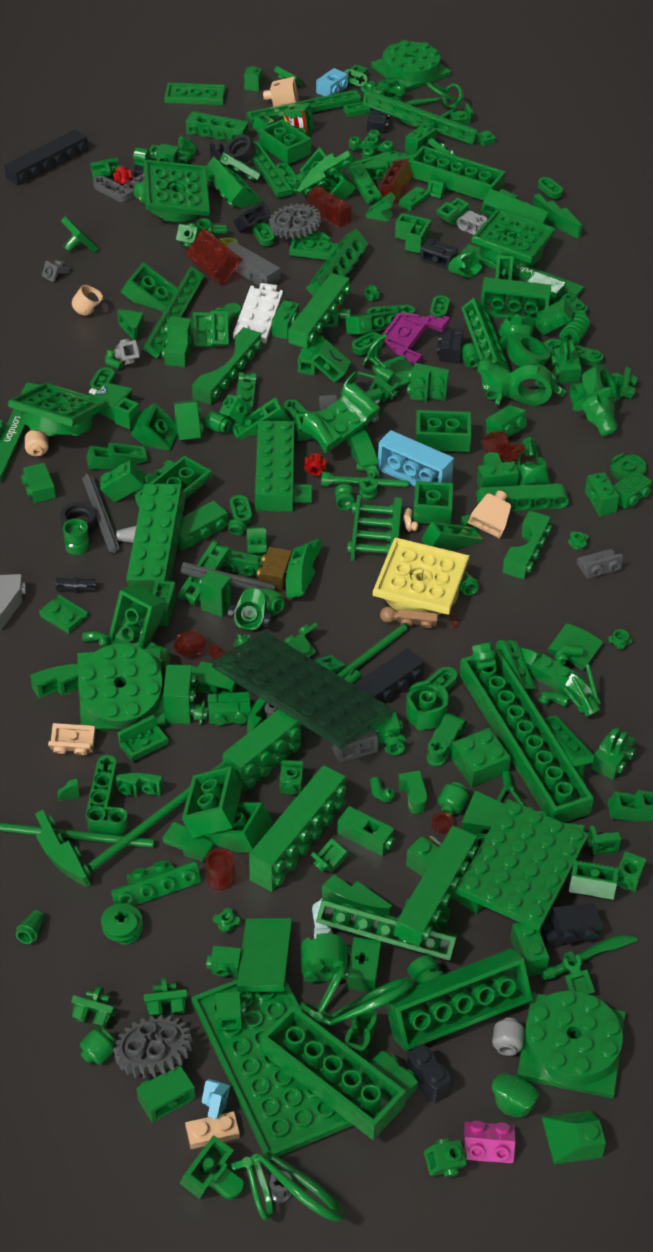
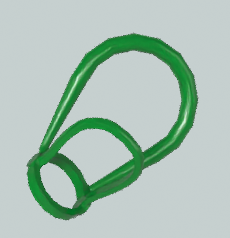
M428 82L427 86L442 97L406 102L408 105L417 106L443 100V104L451 109L440 115L446 118L450 115V112H454L457 106L462 103L463 89L457 84H451L444 89ZM454 87L459 89L458 98L448 95ZM447 98L455 101V103L448 105ZM400 119L403 123H405L408 126L416 128L420 127L419 125Z
M342 964L333 977L319 1006L316 1007L303 1001L299 1008L313 1017L316 1022H322L333 1027L336 1023L370 1012L393 1001L410 990L414 982L408 977L389 982L364 994L330 1015L324 1010L345 973L346 965Z
M271 1151L263 1154L257 1153L252 1157L248 1156L241 1161L231 1163L232 1170L242 1167L247 1168L255 1204L263 1220L269 1221L273 1217V1204L260 1164L261 1162L291 1194L312 1211L333 1222L344 1220V1209L325 1188L274 1155ZM271 1158L285 1171H287L290 1175H292L295 1179H297L300 1183H302L305 1187H307L309 1190L315 1193L320 1199H322L329 1206V1208L323 1205L322 1203L318 1202L308 1193H306L300 1186H298L294 1181H292L288 1176L281 1172L267 1159ZM253 1164L255 1166L256 1173L264 1194L267 1213L261 1201L254 1169L252 1166Z

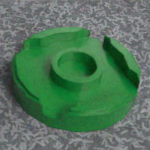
M626 453L616 455L610 464V472L618 480H622L635 470L645 476L647 469L646 462L635 454L630 456L626 455Z

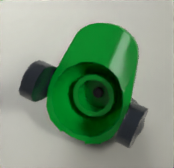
M251 587L245 589L237 606L230 604L227 610V618L232 619L234 616V621L239 628L250 631L256 630L260 627L261 623L262 626L268 627L271 614L264 613V593L258 588Z

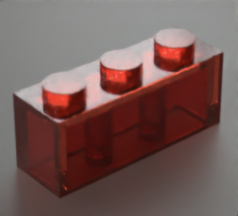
M407 159L392 162L378 186L382 198L392 192L396 196L393 203L398 202L413 176Z
M320 186L307 192V205L315 206V209L319 210L321 217L339 228L351 222V205Z

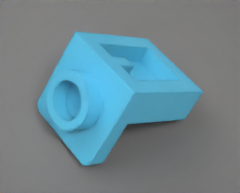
M211 1079L205 1082L202 1103L209 1107L208 1117L217 1119L225 1110L230 1085Z

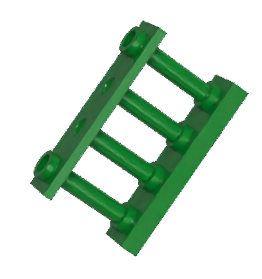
M357 495L356 502L352 504V513H355L352 541H348L347 553H351V561H355L356 551L386 553L388 555L394 538H399L402 498L395 497L394 505L377 506L361 504V495ZM360 512L389 514L393 518L377 519L359 516ZM358 525L383 526L392 530L388 532L358 530ZM357 538L379 539L390 542L386 546L356 543Z

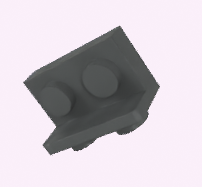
M612 549L577 558V565L586 578L620 570L623 562V555L621 553L615 554Z

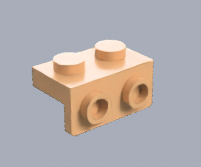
M53 723L51 741H49L48 746L54 753L65 754L66 751H75L74 753L77 755H87V752L93 753L96 727Z

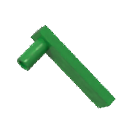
M557 715L543 718L584 782L585 764L593 763L594 755Z

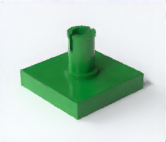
M66 216L61 220L72 232V236L63 244L70 253L79 242L86 245L93 253L99 249Z

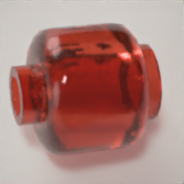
M189 630L178 634L176 642H174L175 651L184 658L201 654L206 645L204 636L196 630Z

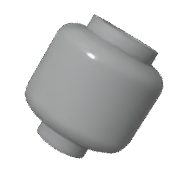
M505 1018L498 1021L494 1026L493 1046L502 1055H515L523 1048L525 1029L514 1018Z

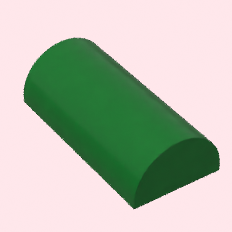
M183 456L149 484H181L187 499L212 478L213 473L208 468ZM143 489L140 490L137 494H135V499L139 508Z

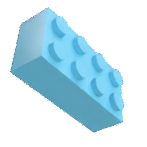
M392 430L379 442L378 470L397 479L407 480L413 486L416 485V481L452 483L454 457Z

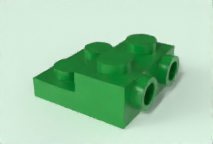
M415 363L413 369H410L408 373V380H411V383L408 384L407 393L410 394V399L427 402L428 398L446 402L449 370Z

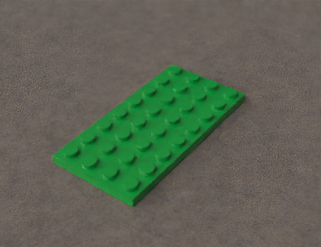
M237 980L191 997V1003L262 1153L271 1151L279 1157L353 1126L352 1123L261 1053V1036L293 1005L302 1011L287 981L285 991L240 992V1001H245L246 1012L245 1016H241L240 1030L217 1031L216 993L224 991L238 992Z

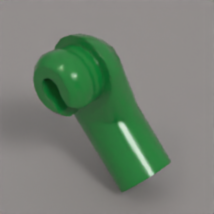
M108 349L107 354H105L106 365L120 371L123 363L116 360L114 350Z
M357 463L358 471H366L368 477L377 479L379 477V470L375 464L360 467Z
M553 691L541 692V696L538 699V702L545 706L551 700L565 708L570 701V698Z

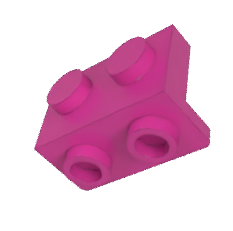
M481 1121L465 1122L464 1149L467 1156L466 1160L513 1163L515 1152L514 1125L502 1122L497 1124L483 1123Z

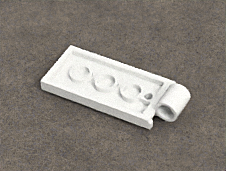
M261 283L259 289L250 286L233 332L234 339L236 334L245 327L260 332L261 341L267 343L272 329V318L283 298V290L278 292V285Z

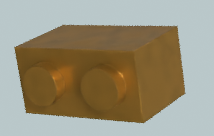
M269 547L267 554H263L262 567L258 568L257 579H260L261 582L275 585V590L283 591L292 551Z

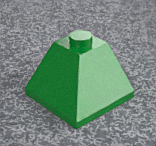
M590 1110L542 1117L553 1164L603 1157L606 1141L600 1120Z

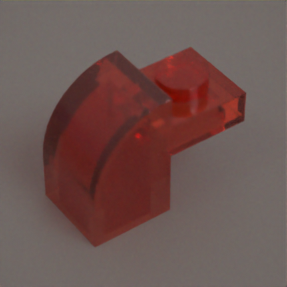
M492 431L481 440L486 454L490 452L498 453L502 463L518 459L526 450L524 444H510L505 431Z

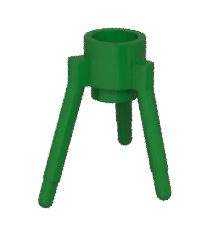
M531 437L525 438L522 441V447L518 449L519 454L515 464L516 467L518 461L522 458V454L526 456L535 455L539 465L540 455L538 448H536V441Z
M586 664L593 698L592 696L586 697L575 676L572 677V680L583 700L579 702L567 687H563V690L578 707L580 713H584L586 717L599 711L600 707L598 704L601 703L589 664Z

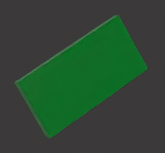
M168 82L164 98L165 103L223 105L226 85Z
M292 918L246 919L237 980L238 992L285 991Z

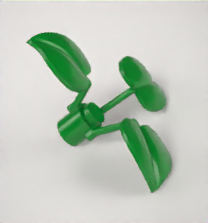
M384 333L373 343L363 362V367H366L372 361L377 366L374 371L376 375L354 371L345 381L343 387L348 383H354L359 376L373 379L379 376L387 383L392 380L395 372L378 358L382 356L381 346L387 334Z

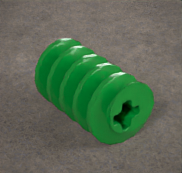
M576 311L572 314V321L567 323L560 332L561 340L566 341V343L573 341L574 346L580 343V340L591 325L585 312Z

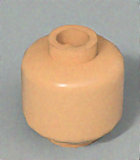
M31 430L25 435V450L28 454L42 456L48 451L49 442L45 432Z

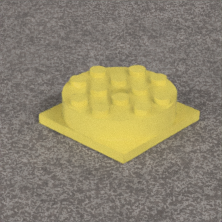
M394 538L373 589V596L384 598L397 611L399 609L449 615L452 606L458 598L460 583L469 561V555Z

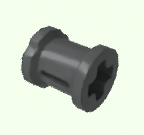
M281 1171L292 1180L291 1175L288 1172ZM271 1174L269 1180L271 1199L277 1203L287 1202L292 1194L278 1179L276 1181V1177Z

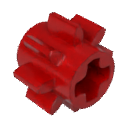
M127 167L117 168L116 173L113 174L115 182H119L120 185H125L130 182V179H133L132 171L128 170Z
M318 453L311 454L309 458H305L304 470L313 476L320 475L322 471H326V458H323Z

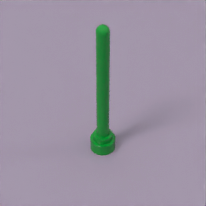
M322 472L321 486L329 487L332 483L359 485L360 480L363 478L333 476L329 472ZM376 479L378 486L407 488L410 485L407 480Z

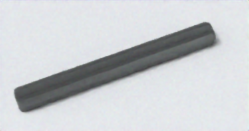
M186 562L181 566V573L201 578L206 575L208 570L229 576L231 586L243 589L253 587L260 590L264 588L275 590V585Z

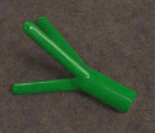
M503 771L504 787L497 801L501 802L506 791H510L516 801L524 806V803L512 786L510 772Z

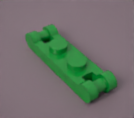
M239 372L237 394L245 397V401L251 405L248 410V416L253 412L257 373L245 374L244 372Z
M213 541L197 565L218 571L225 559L231 555L232 549L227 546L223 547L219 542ZM190 575L179 591L178 598L184 601L188 600L190 604L197 606L200 602L199 581L201 578ZM192 588L195 589V591L193 592V594L190 593V590H191Z

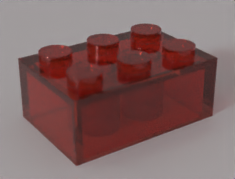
M205 228L201 230L184 253L210 277L222 285L225 284L243 260Z

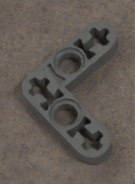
M144 174L139 175L123 186L104 176H97L93 179V185L101 193L119 202H127L135 197L134 187L137 183L144 181Z

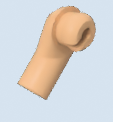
M409 508L404 510V525L408 532H416L418 530V523L412 522L413 511Z

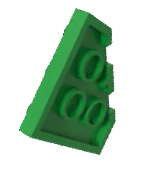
M317 227L316 231L312 230V234L307 233L306 237L304 235H301V238L296 236L292 240L289 255L327 260L338 244L332 243L331 238L324 232H319Z

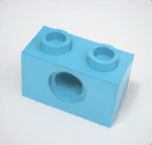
M335 68L316 80V93L322 96L338 94L348 87V74Z

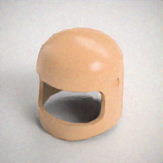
M82 285L72 299V307L80 315H90L94 311V307L103 299V295L91 286ZM90 292L95 293L99 301L89 300L87 298Z

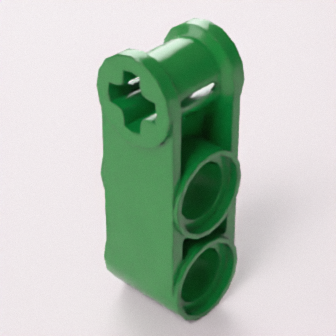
M450 713L444 715L441 724L437 727L432 739L428 743L429 753L426 760L429 765L440 767L445 763L452 751V742L457 741L465 730L466 719Z

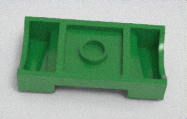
M356 383L346 384L342 389V397L321 413L317 414L316 411H309L303 416L301 430L312 435L325 453H328L379 414L380 407Z

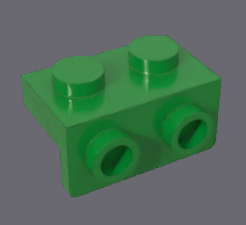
M154 715L144 718L140 722L118 732L119 747L131 762L168 744V738L157 726V719Z

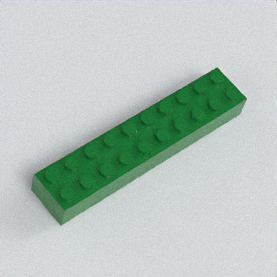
M495 648L496 656H494L496 666L484 669H477L476 660H473V656L462 658L459 676L501 745L510 755L512 763L541 810L547 812V816L563 823L591 814L593 796L499 649Z

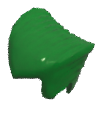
M473 250L465 251L451 260L448 269L451 273L470 278L481 270L480 261H482V258Z
M539 458V465L529 461L521 465V460L518 461L517 470L519 477L517 486L551 484L547 463L543 458Z
M502 1073L493 1079L492 1091L494 1092L497 1107L507 1116L514 1118L527 1116L534 1108L539 1096L536 1088L525 1079L512 1074Z

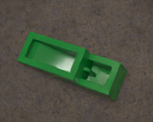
M364 427L346 439L347 444L351 448V455L360 467L378 464L373 445Z
M110 442L108 448L90 446L86 456L88 468L99 470L115 469L120 464H124L129 460L135 465L147 460L145 447Z
M78 664L57 666L30 675L32 689L39 699L57 691L63 696L79 689Z
M638 790L633 795L615 791L608 800L611 819L653 821V792Z
M333 875L322 885V899L325 897L392 916V905L358 881L350 886L336 875Z

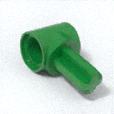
M203 218L196 222L197 228L202 231V240L210 239L212 234H227L228 232L227 225H212L209 219Z

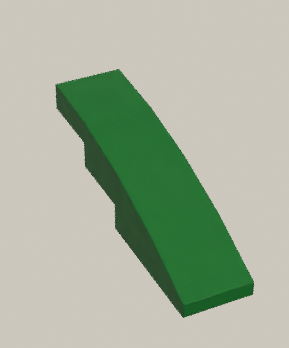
M540 194L534 195L533 206L549 212L547 221L573 237L580 238L582 224L567 208L560 209L554 201L547 202Z

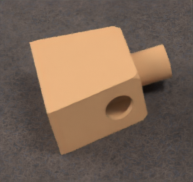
M295 77L273 81L270 90L263 92L264 100L272 99L273 107L299 102Z
M497 491L495 496L486 494L472 512L468 523L500 539L511 505L505 502L507 498L506 493Z

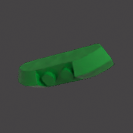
M520 648L532 678L569 698L563 690L565 686L580 702L583 699L572 680V677L575 676L586 697L592 696L593 698L590 683L584 677L539 651Z

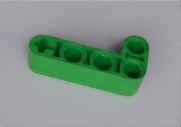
M111 755L101 756L97 761L86 810L88 831L92 833L123 836L129 830L128 816L123 808L111 807L116 787V777L118 775L116 759Z

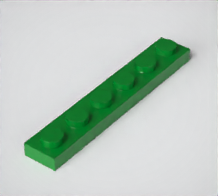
M258 141L253 142L256 146V152L251 160L277 198L292 195V188Z

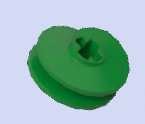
M126 903L112 905L103 912L101 917L102 931L107 938L127 945L137 941L142 934V915L132 905Z

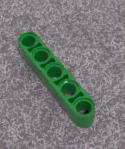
M562 484L483 487L476 492L478 504L486 494L495 496L497 491L506 493L507 498L505 502L511 505L510 511L560 509L566 507L569 503L566 488Z

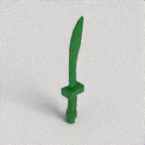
M626 935L615 936L578 954L581 958L580 970L582 971L583 961L590 957L637 942L638 938ZM569 951L564 955V959L567 958L568 964L575 966V955ZM561 963L541 971V976L543 980L553 979L567 970Z

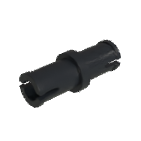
M78 577L56 578V590H73L74 592H78V590L95 591L96 579H78Z

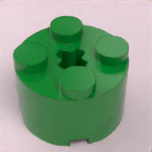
M429 681L418 682L407 693L406 717L419 731L438 727L447 713L448 693L439 684L435 686Z
M321 933L316 934V939L310 940V937L302 942L301 968L304 981L308 983L326 982L330 985L342 964L346 965L345 972H348L346 941L345 943L342 942V937L335 934Z

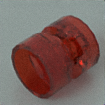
M222 848L211 851L205 859L207 884L212 889L218 891L229 889L235 882L234 856L230 851Z

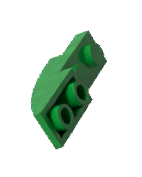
M346 151L337 157L333 153L325 157L306 175L298 188L299 193L306 197L312 195L316 190L326 187L331 182L329 176L337 174L338 171L351 166L356 161L354 155Z
M398 153L372 159L363 165L372 180L386 179L389 174L408 172L409 160L414 154L399 156Z
M320 539L310 541L293 549L286 574V596L288 599L301 597L306 593V589L316 572L312 566L323 545Z
M43 810L35 813L43 829V832L37 834L36 837L50 860L60 871L75 882L86 887L91 886L88 880L91 874L86 864L81 866L79 859L82 856L77 846L72 848L69 841L64 842L60 832L55 834L53 828L57 826L51 815L46 816Z

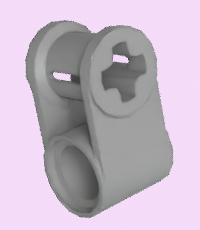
M467 211L458 218L457 225L462 231L474 235L487 221V218L473 211Z

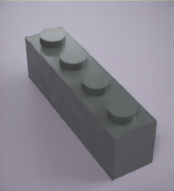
M233 241L220 249L221 264L260 286L261 283L276 285L281 281L280 267Z

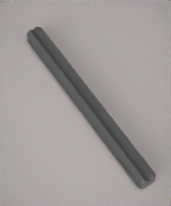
M85 474L82 477V481L91 505L96 511L97 521L108 551L115 554L119 550V545L93 476Z

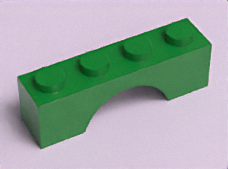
M533 511L528 512L523 522L521 535L528 543L519 547H510L504 558L502 573L525 579L527 573H531L534 566L533 561H537L540 554L539 549L544 547L546 536H549L551 533V517Z

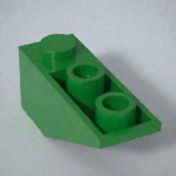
M398 310L345 316L347 334H363L386 330L398 314Z

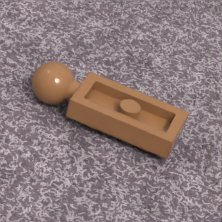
M385 607L380 612V618L386 623L392 622L395 619L401 625L412 626L413 624H418L423 628H432V626L437 627L438 614L399 609L398 612H395L393 608Z

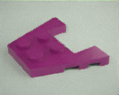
M398 313L384 331L387 334L384 344L397 356L402 355L414 367L415 363L419 364L423 357L421 354L412 351L411 348L427 327L443 333L451 322L450 318L447 316L436 318L435 315L422 317L419 314Z

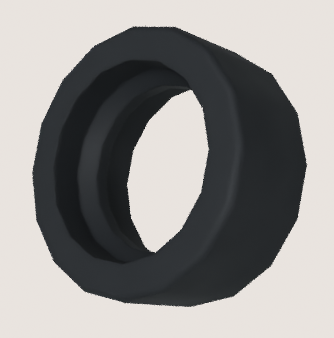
M239 135L233 138L226 147L227 154L243 163L251 160L256 152L255 144L247 135ZM246 146L243 151L235 154L241 147Z
M70 503L61 510L60 520L62 529L65 522L74 516H86L89 518L85 521L88 525L89 534L97 526L96 511L88 503Z

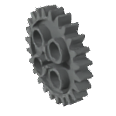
M296 203L295 206L290 204V207L284 206V209L278 208L279 212L274 211V215H271V219H269L272 233H275V236L280 235V238L285 236L286 239L289 237L294 239L296 236L301 238V235L306 237L307 233L312 234V230L316 231L321 223L319 210L315 209V206L311 207L310 204L305 206L304 203L301 205Z
M152 1015L149 1021L141 1018L140 1024L132 1023L133 1028L125 1027V1034L118 1035L119 1040L114 1042L116 1047L113 1048L116 1063L119 1065L120 1070H125L127 1075L133 1072L135 1078L141 1073L143 1078H146L151 1073L155 1078L157 1072L166 1075V1069L169 1068L174 1071L175 1064L182 1065V1058H188V1052L192 1051L191 1045L193 1041L190 1029L186 1027L185 1022L180 1023L179 1018L172 1020V1016H168L166 1019H163V1015H160L158 1019H154Z

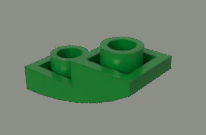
M144 773L120 774L116 777L117 792L137 797L140 791L150 795L161 796L163 792V778Z

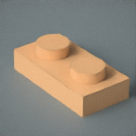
M234 1111L221 1114L217 1119L207 1117L185 1122L191 1149L206 1146L213 1135L222 1142L239 1138Z

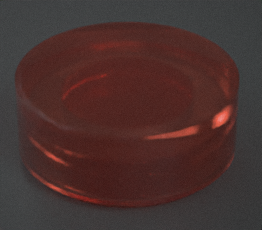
M438 812L431 819L432 829L439 834L448 833L453 825L452 816L446 812Z

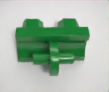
M117 157L90 163L93 179L97 176H111L119 168Z
M626 367L623 375L619 373L611 374L618 388V400L622 396L631 399L635 393L636 388L634 386L637 382V377L630 374L631 368Z
M166 977L161 978L162 985L153 986L152 994H144V1003L148 1009L149 1016L153 1015L154 1018H158L162 1015V1005L171 1004L172 1015H182L185 1013V1002H187L186 989L177 990L176 983H166Z
M98 986L95 992L87 990L86 997L92 1000L73 995L71 1003L74 1005L72 1013L74 1020L86 1022L89 1011L96 1013L93 1024L106 1029L111 1018H116L118 1011L114 1010L113 1006L101 1003V1001L105 1003L110 1001V996L104 995V987Z

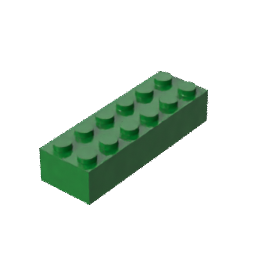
M422 146L410 158L408 164L409 177L429 183V179L434 178L446 182L445 189L483 201L490 189L500 191L505 186V171L426 146Z
M258 421L255 511L293 512L294 421Z
M144 484L126 578L128 586L135 584L152 593L155 580L172 581L186 499L181 484Z
M324 765L249 853V872L252 882L270 892H273L277 886L282 885L286 874L295 869L299 858L307 854L313 841H317L320 838L322 830L326 825L329 826L338 811H342L345 807L346 776Z
M509 949L413 986L406 993L385 1005L393 1039L404 1051H407L533 1000L524 958L514 950Z
M294 1005L261 1036L262 1054L372 1140L381 1133L405 1106L406 1091Z

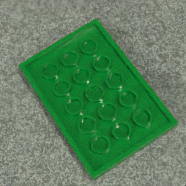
M507 799L457 885L455 894L540 931L589 834Z

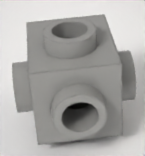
M121 340L116 349H114L116 359H119L122 363L125 362V365L135 363V360L141 354L136 340ZM124 350L129 352V356H125Z

